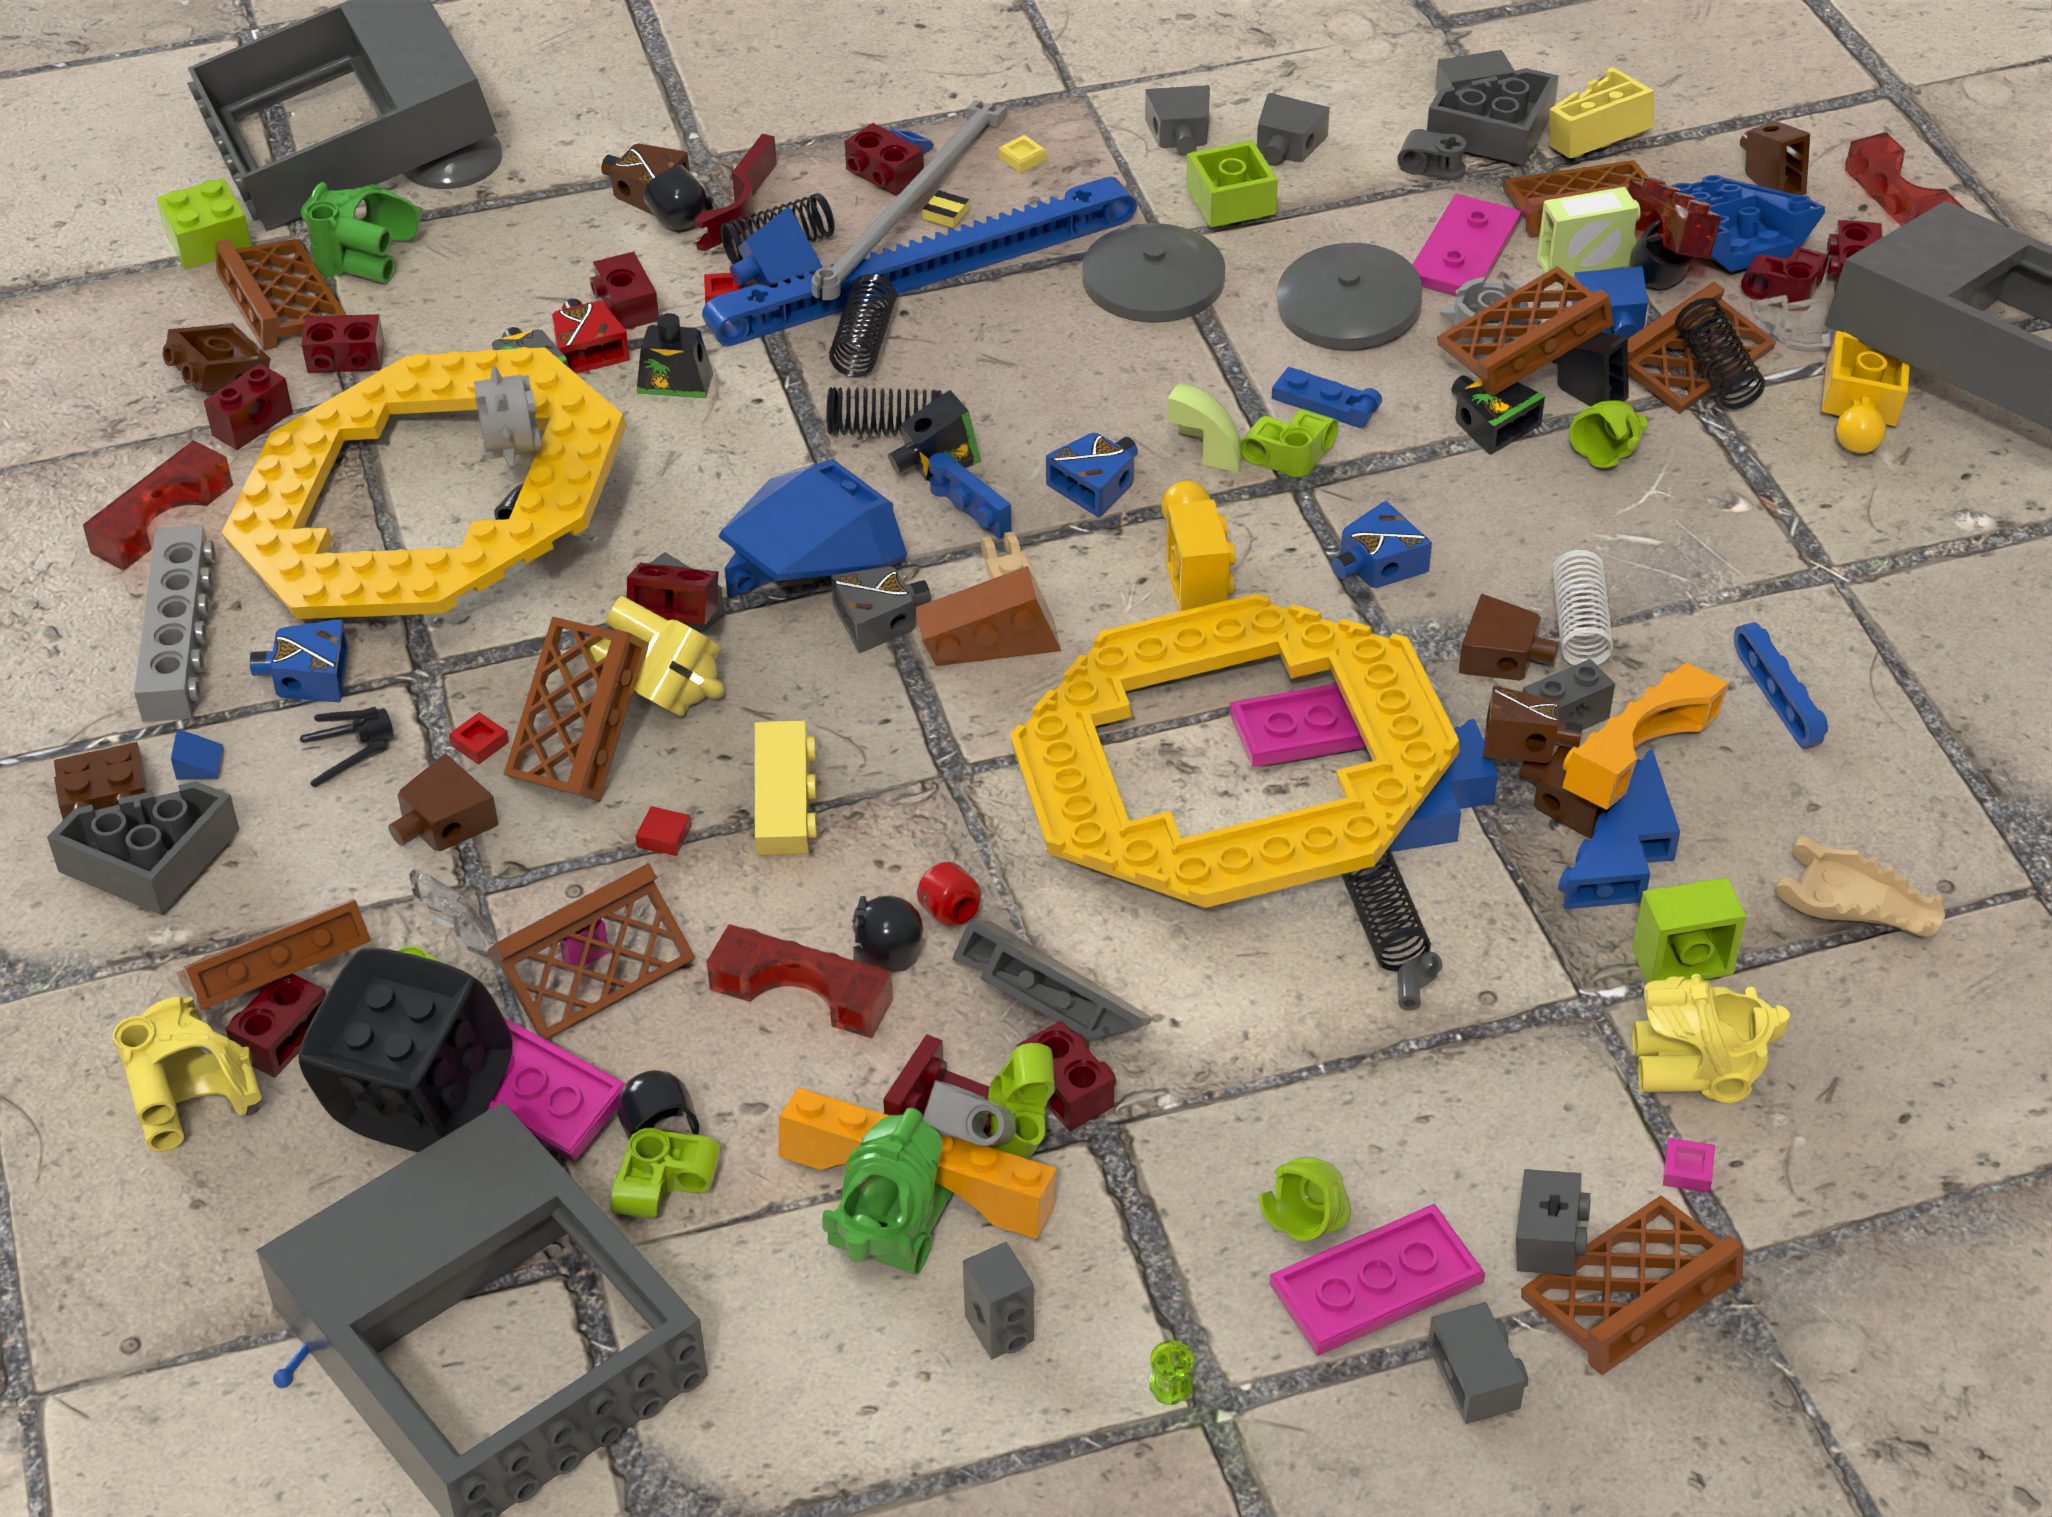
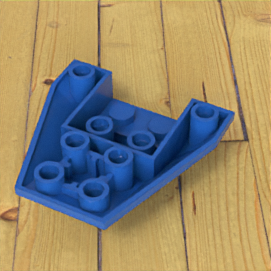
M1708 175L1703 177L1702 181L1692 184L1677 183L1672 185L1671 189L1665 190L1664 210L1675 228L1680 223L1683 224L1690 231L1694 239L1695 248L1710 260L1731 272L1748 268L1751 260L1759 255H1769L1778 258L1791 256L1796 247H1801L1825 214V206L1811 200L1809 196L1795 195L1731 180L1720 175Z
M834 459L794 469L769 479L719 534V538L731 546L736 553L744 556L761 569L766 576L773 578L775 581L831 576L888 567L905 560L907 555L890 501Z

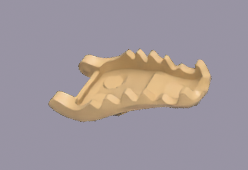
M1805 836L1797 838L1792 850L1793 855L1807 865L1800 883L1794 878L1782 877L1775 888V893L1781 900L1806 915L1829 920L1861 921L1887 925L1920 937L1936 935L1945 917L1942 895L1937 894L1935 897H1927L1919 889H1911L1908 878L1895 874L1893 866L1882 869L1879 867L1876 857L1864 858L1859 850H1840L1825 847Z

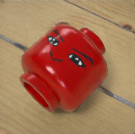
M942 862L924 873L918 884L917 899L920 905L938 923L945 926H955L969 921L976 914L981 899V889L975 879L960 865L953 862Z

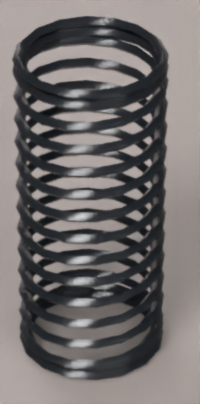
M816 193L808 198L797 199L794 203L790 201L787 205L782 204L780 207L768 208L765 212L760 211L758 214L746 215L743 219L739 217L736 221L724 222L720 230L721 239L729 260L732 264L743 260L738 246L742 244L738 228L745 241L747 239L745 225L751 236L754 234L752 222L758 231L760 229V221L764 226L767 224V218L769 221L772 220L774 216L783 211V207L788 208L790 205H793L791 210L795 217L796 209L799 212L808 241L815 242L817 238L822 240L823 237L833 236L835 223L833 213L826 198L822 194ZM817 201L825 214L828 232L824 228L822 218L817 209ZM803 206L807 211L814 238L810 236L808 224L803 214ZM731 234H732L733 239H734L735 244H736V248H737V252H738V257H737V255H736V253H735V250H734V247H733V244H732Z
M865 274L856 278L852 283L829 351L831 364L844 375L850 377L866 376L873 371L876 365L892 309L896 302V290L893 284L886 278L875 274ZM866 281L878 282V283H880V284H883L885 287H887V288L889 289L890 293H889L886 289H884L883 287H881V286H879V285H876V284H869V283H864V284H861V285H859V284H860V283H863V282H866ZM865 286L876 287L884 291L888 295V297L885 296L882 292H879L874 289H857ZM863 291L874 292V293H877V294L881 295V296L887 301V303H886L884 300H882L880 297L875 296V295H872V294H865V293H861V294H858V295H856V294H857V293H860V292H863ZM862 296L873 297V298H875V299H878L880 302H882L885 307H883L881 304H879L878 302L873 301V300H871V299H862V298L857 299V298H858V297H862ZM860 301L871 302L873 304H876L880 308L878 309L869 304H862ZM847 342L858 348H865L867 351L856 350L850 347ZM842 344L845 345L848 349H850V350H852V351H854V352H856V353H862V354H868V353H869L870 355H867V356L854 355V354L848 352V351L842 346ZM840 349H842L846 354H848V355H850V356H852V357H854V358H859V359H867V358H870V359H869V360H866V361H855V360H852V359L846 357V356L840 351ZM838 353H839L844 359H846V360H848V361H850V362H852V363H857V364H866V363H869V364H868V365H865V366H860V367H859V366H852V365H850V364L844 362V361L839 357ZM836 358H837L842 364H844V365H846V366H848V367H850V368H854V369H865V368H868V369H866L865 371H859V372L850 371V370H848V369L842 367V366L837 362Z
M1701 298L1686 305L1677 315L1675 320L1676 328L1684 338V342L1691 350V354L1694 355L1698 366L1701 367L1702 372L1709 380V384L1716 392V396L1720 399L1722 405L1727 409H1739L1753 403L1763 393L1766 381L1751 359V355L1747 353V349L1740 341V337L1736 335V331L1729 323V319L1725 317V313L1722 311L1718 301L1713 298ZM1701 304H1706V305H1702V306H1700V307L1694 309L1692 312H1690V313L1686 316V318L1683 320V322H1682V324H1681V327H1680L1681 319L1684 317V315H1685L1687 312H1689L1691 309H1693L1694 307H1697V306H1699V305H1701ZM1710 306L1716 307V310L1713 309L1699 314L1690 321L1686 329H1683L1685 322L1695 312ZM1714 312L1712 317L1701 321L1694 328L1689 329L1697 319ZM1719 325L1712 332L1702 337H1699L1703 332H1705L1709 328ZM1722 331V332H1721L1717 337H1715L1714 339H1712V340H1710V341H1708V342L1703 343V341H1705V340H1706L1708 337H1710L1711 335H1713V334H1715V333H1717V332ZM1726 337L1719 344L1706 349L1713 342L1717 341L1720 338ZM1729 343L1721 351L1710 355L1718 347ZM1704 346L1702 350H1698V348ZM1733 349L1729 354H1727L1723 358L1713 361L1720 354ZM1703 352H1708L1705 356H1702ZM1732 356H1735V358L1729 361L1728 363L1717 367L1724 360ZM1707 358H1711L1709 362H1705ZM1735 362H1739L1736 366H1734V367L1731 368L1730 370H1727V371H1725V372H1722L1725 368H1727V367L1730 366L1731 364H1733V363H1735ZM1710 364H1715L1713 368H1709ZM1739 368H1743L1741 371H1739V372L1736 373L1735 375H1733V376H1731V377H1729V378L1724 379L1725 377H1727V376H1728L1730 373H1732L1733 371H1735V370H1737V369H1739ZM1714 370H1719L1716 374H1713ZM1718 376H1722L1720 380H1716ZM1756 378L1759 379L1757 384L1745 394L1733 398L1725 397L1728 394L1742 391ZM1751 379L1747 384H1745L1741 388L1729 391L1732 387L1740 384L1744 380ZM1721 382H1726L1724 386H1720ZM1760 384L1758 390L1749 398L1733 404L1725 402V400L1732 401L1746 397L1747 395L1752 393Z
M830 387L828 389L826 407L828 434L837 435L840 428L842 435H845L847 430H849V433L853 436L857 429L860 436L864 433V430L870 436L874 429L875 435L879 436L882 429L885 436L891 430V434L895 437L899 429L902 436L900 428L902 424L901 389L897 390L895 430L893 424V389H889L887 428H885L884 417L885 390L881 389L880 418L877 431L875 388L872 389L870 429L867 417L868 389L864 388L863 419L860 430L859 388L855 389L853 429L850 416L851 389L847 388L846 421L843 429V391L841 387L838 388V391L835 387ZM909 389L906 390L905 420L910 417ZM917 389L914 390V414L918 412ZM926 389L923 390V405H922V408L927 405V404H926V400H927V390H926ZM936 389L931 391V402L942 395L940 389L938 391Z
M1388 847L1385 851L1387 855H1382L1381 857L1386 858L1385 862H1377L1375 865H1382L1377 870L1366 875H1360L1363 871L1369 869L1365 868L1359 870L1355 875H1351L1352 872L1341 875L1379 966L1388 971H1399L1405 963L1390 965L1382 960L1390 962L1403 961L1415 956L1425 946L1422 953L1418 955L1422 956L1425 952L1430 951L1431 942L1415 909L1416 907L1393 854ZM1387 872H1391L1389 876H1383ZM1390 879H1394L1392 883L1384 884ZM1368 882L1363 887L1359 886L1361 883ZM1393 886L1397 887L1395 890L1387 891ZM1371 889L1368 893L1362 894L1364 890ZM1396 893L1400 894L1398 897L1391 898ZM1375 896L1370 901H1365L1367 897ZM1398 901H1403L1401 905L1392 906ZM1378 903L1373 908H1368L1370 904ZM1401 908H1406L1404 912L1396 913ZM1382 910L1376 915H1371L1373 911ZM1409 915L1407 919L1399 920L1403 916ZM1385 917L1380 922H1374L1377 918ZM1408 922L1412 923V924H1411L1410 926H1408V927H1403V928H1401L1402 926H1404V925H1405L1406 923H1408ZM1380 925H1387L1383 929H1377ZM1384 932H1391L1385 937L1380 936ZM1414 936H1419L1408 947L1395 951H1384L1385 947L1398 946L1408 942ZM1402 937H1407V938L1404 939V940H1401V941L1396 942V943H1392L1393 941L1398 940V939H1400V938H1402ZM1421 939H1424L1420 948L1409 955L1392 959L1382 956V953L1390 955L1410 950Z

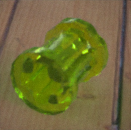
M1168 1340L1161 1342L1151 1352L1150 1366L1153 1373L1150 1376L1149 1389L1157 1401L1167 1405H1176L1181 1401L1187 1400L1192 1393L1193 1379L1190 1373L1194 1368V1355L1192 1350L1180 1341ZM1174 1354L1178 1355V1365L1174 1364ZM1165 1381H1169V1391L1165 1390Z

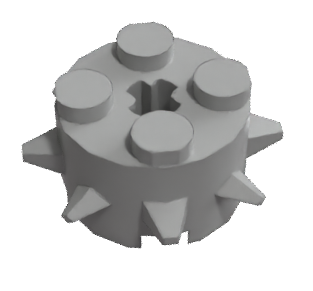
M1486 277L1467 281L1455 291L1457 294L1455 304L1440 308V315L1453 321V328L1521 288V286L1507 279H1503V284L1485 283ZM1521 302L1514 306V308H1528V303ZM1511 319L1510 326L1529 325L1530 319ZM1537 319L1536 325L1541 324V319ZM1491 320L1485 323L1484 326H1502L1503 320ZM1473 337L1460 338L1455 343L1472 344ZM1481 337L1479 344L1498 343L1499 337ZM1507 337L1506 343H1510L1518 337ZM1476 355V359L1481 360L1488 355Z
M494 366L491 369L490 379L474 381L476 404L482 435L484 436L483 444L486 459L504 457L508 467L514 468L515 455L541 450L540 434L535 419L536 406L529 376L514 375L501 377L498 368Z

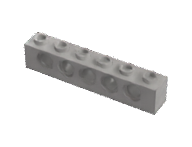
M203 525L156 528L134 690L142 722L191 719L193 704L196 701H200V684L197 673H203L204 666L200 645H206L207 641L206 626L203 618L209 617L210 614L209 599L206 591L212 590L213 587L212 572L209 564H215L216 559L213 540L207 541Z

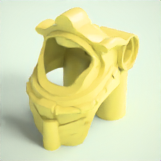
M622 595L618 598L607 617L606 625L617 630L629 632L648 642L634 689L636 693L681 717L684 716L689 705L695 704L705 697L715 700L724 695L725 687L721 681L716 679L715 659L721 650L719 644L677 620H666ZM602 639L590 647L596 663L606 657L611 640ZM672 661L692 671L690 678L688 679L670 669Z
M1699 974L1692 975V979H1685V977L1677 978L1675 976L1669 977L1666 980L1648 982L1644 988V997L1649 1020L1634 1021L1632 1027L1633 1052L1635 1057H1639L1638 1083L1640 1092L1701 1091L1704 1097L1721 1103H1735L1744 1100L1752 1091L1751 1084L1766 1069L1768 1063L1767 1048L1769 1044L1782 1038L1786 1033L1790 1017L1789 1011L1779 1005H1776V1008H1771L1769 1004L1757 997L1754 987L1746 988L1745 994H1738L1726 987H1713L1710 981L1701 979Z
M181 996L159 1001L140 1016L129 1017L121 1021L113 1031V1041L128 1081L137 1119L142 1125L147 1147L152 1151H169L182 1143L184 1134L176 1105L181 1102L206 1095L221 1094L231 1101L235 1111L240 1116L246 1115L247 1107L258 1103L262 1098L252 1067L249 1047H241L228 1037L214 1032L207 1023L201 1021L192 996L184 999ZM202 1046L210 1049L213 1054L203 1053L201 1051Z

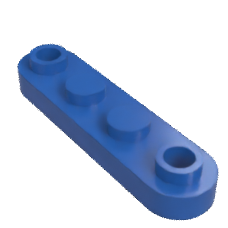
M1756 622L1737 626L1734 632V644L1740 660L1796 743L1802 748L1821 744L1825 734L1828 732L1827 718L1814 705L1805 685L1801 682L1799 683L1794 676L1787 659L1780 655L1774 647L1767 630L1761 628Z

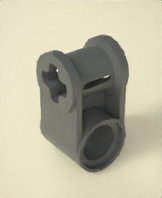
M1424 129L1412 130L1407 135L1398 154V165L1409 174L1437 177L1443 180H1457L1465 174L1462 153L1466 150V140L1457 134H1443Z

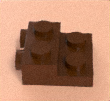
M233 323L168 329L166 344L162 351L163 360L167 366H175L181 371L182 379L186 384H194L200 391L216 392L218 389H222L233 382L236 375L242 376L260 363L269 368L271 359Z
M137 742L54 760L56 793L63 820L75 808L92 805L94 810L119 805V798L147 792L141 753Z

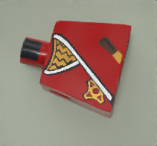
M569 299L562 305V310L555 311L552 314L556 346L566 357L568 367L576 374L630 361L627 332L603 302L594 301L582 304L578 299Z

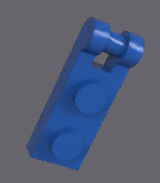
M1289 366L1273 385L1271 398L1300 409L1337 419L1339 422L1358 428L1364 427L1372 416L1371 413L1375 412L1383 401L1381 394L1373 388H1366L1361 391Z
M936 453L930 457L929 469L931 474H933L930 479V491L933 495L938 497L946 496L956 508L966 512L976 520L981 528L987 529L999 540L1004 538V533L1012 531L1011 503L950 455Z

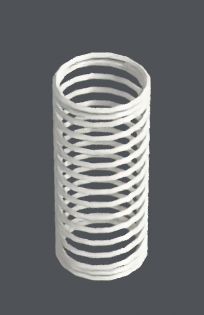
M1587 550L1566 552L1558 557L1552 569L1560 652L1563 659L1569 664L1577 665L1588 659L1577 658L1569 652L1576 655H1592L1608 647L1603 654L1590 658L1596 665H1599L1611 656L1614 647L1604 565L1602 559L1593 552ZM1575 556H1588L1595 560L1592 561L1589 559H1576L1569 561L1561 567H1559L1562 564V562H1564L1568 558ZM1576 562H1588L1596 566L1577 565L1561 572L1563 568ZM1577 568H1589L1595 570L1598 573L1596 574L1590 571H1578L1568 574L1567 576L1561 579V577L1564 574H1566L1570 570ZM1578 574H1589L1595 576L1594 579L1590 577H1579L1576 579L1569 580L1568 582H1564L1569 577ZM1579 580H1589L1587 583L1570 584ZM1578 593H1592L1587 596H1572ZM1581 599H1593V600L1588 601V602H1581V603L1573 602V601L1581 600ZM1582 605H1593V606L1590 607V608H1583V609L1574 608V607H1578V606H1582ZM1593 611L1591 614L1576 615L1579 612ZM1581 618H1594L1588 621H1575ZM1583 624H1595L1589 627H1576ZM1595 634L1599 635L1596 638L1588 640H1580L1573 638L1574 636L1585 637ZM1604 637L1601 642L1590 646H1578L1569 642V640H1572L1574 642L1587 643ZM1607 641V643L1602 648L1587 653L1577 652L1573 649H1570L1567 646L1569 645L1579 649H1590L1598 647L1599 645Z

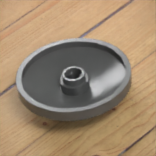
M1136 224L1113 230L1100 237L1089 247L1083 259L1082 281L1084 289L1091 300L1100 308L1113 315L1138 322H1171L1196 315L1207 309L1218 299L1225 283V262L1219 249L1209 239L1195 231L1170 224Z
M1339 243L1312 250L1296 259L1287 267L1277 287L1278 312L1285 326L1302 340L1329 349L1356 350L1386 343L1401 335L1414 323L1422 306V283L1414 266L1403 256L1392 250L1366 243Z

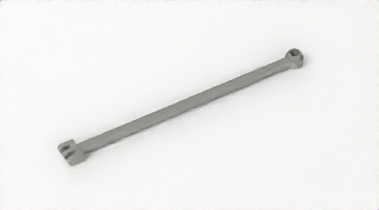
M974 100L967 107L968 121L831 268H821L815 272V275L812 277V295L819 298L820 288H822V300H832L839 297L841 294V283L987 125L999 127L1006 118L1007 108L999 106L995 110V105L986 103L982 108V102Z

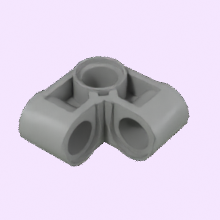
M935 1081L923 1116V1122L929 1124L940 1134L958 1139L961 1138L977 1145L1001 1146L1012 1140L1016 1133V1123L1014 1115L1008 1108L986 1100L984 1096L945 1082ZM992 1112L997 1117L999 1125L997 1132L989 1138L983 1132V1129L988 1120L987 1114Z

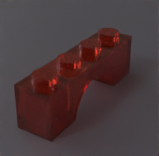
M1887 132L1850 142L1848 157L1845 162V171L1900 226H1903L1945 200L1964 208L1946 189L1925 188L1905 180L1900 175L1905 149Z
M1645 177L1643 182L1630 180L1628 192L1632 199L1638 202L1640 207V220L1636 222L1635 230L1646 231L1652 223L1662 219L1663 223L1657 233L1663 234L1664 247L1681 255L1711 258L1722 216L1710 211V204L1697 201L1692 195L1680 193L1679 188L1665 185V181Z
M192 440L83 524L90 553L122 571L128 569L152 550L147 528L158 515L169 509L185 505L207 507L233 486L227 457Z
M728 924L706 961L711 991L751 1002L760 994L779 987L804 988L816 993L826 1002L830 1009L831 1027L868 1038H873L893 1001L892 973L889 970L882 969L874 964L861 963L841 957L833 952L820 951L800 945L792 940L779 939L762 934L754 929H745L732 924Z

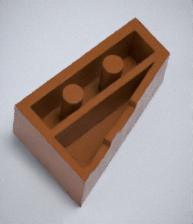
M1028 566L915 607L922 641L936 666L1061 651L1053 616Z

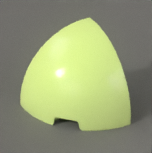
M1183 382L1177 384L1168 397L1167 422L1178 424L1179 434L1203 439L1202 465L1239 473L1242 462L1240 438L1227 410L1217 399L1204 390Z

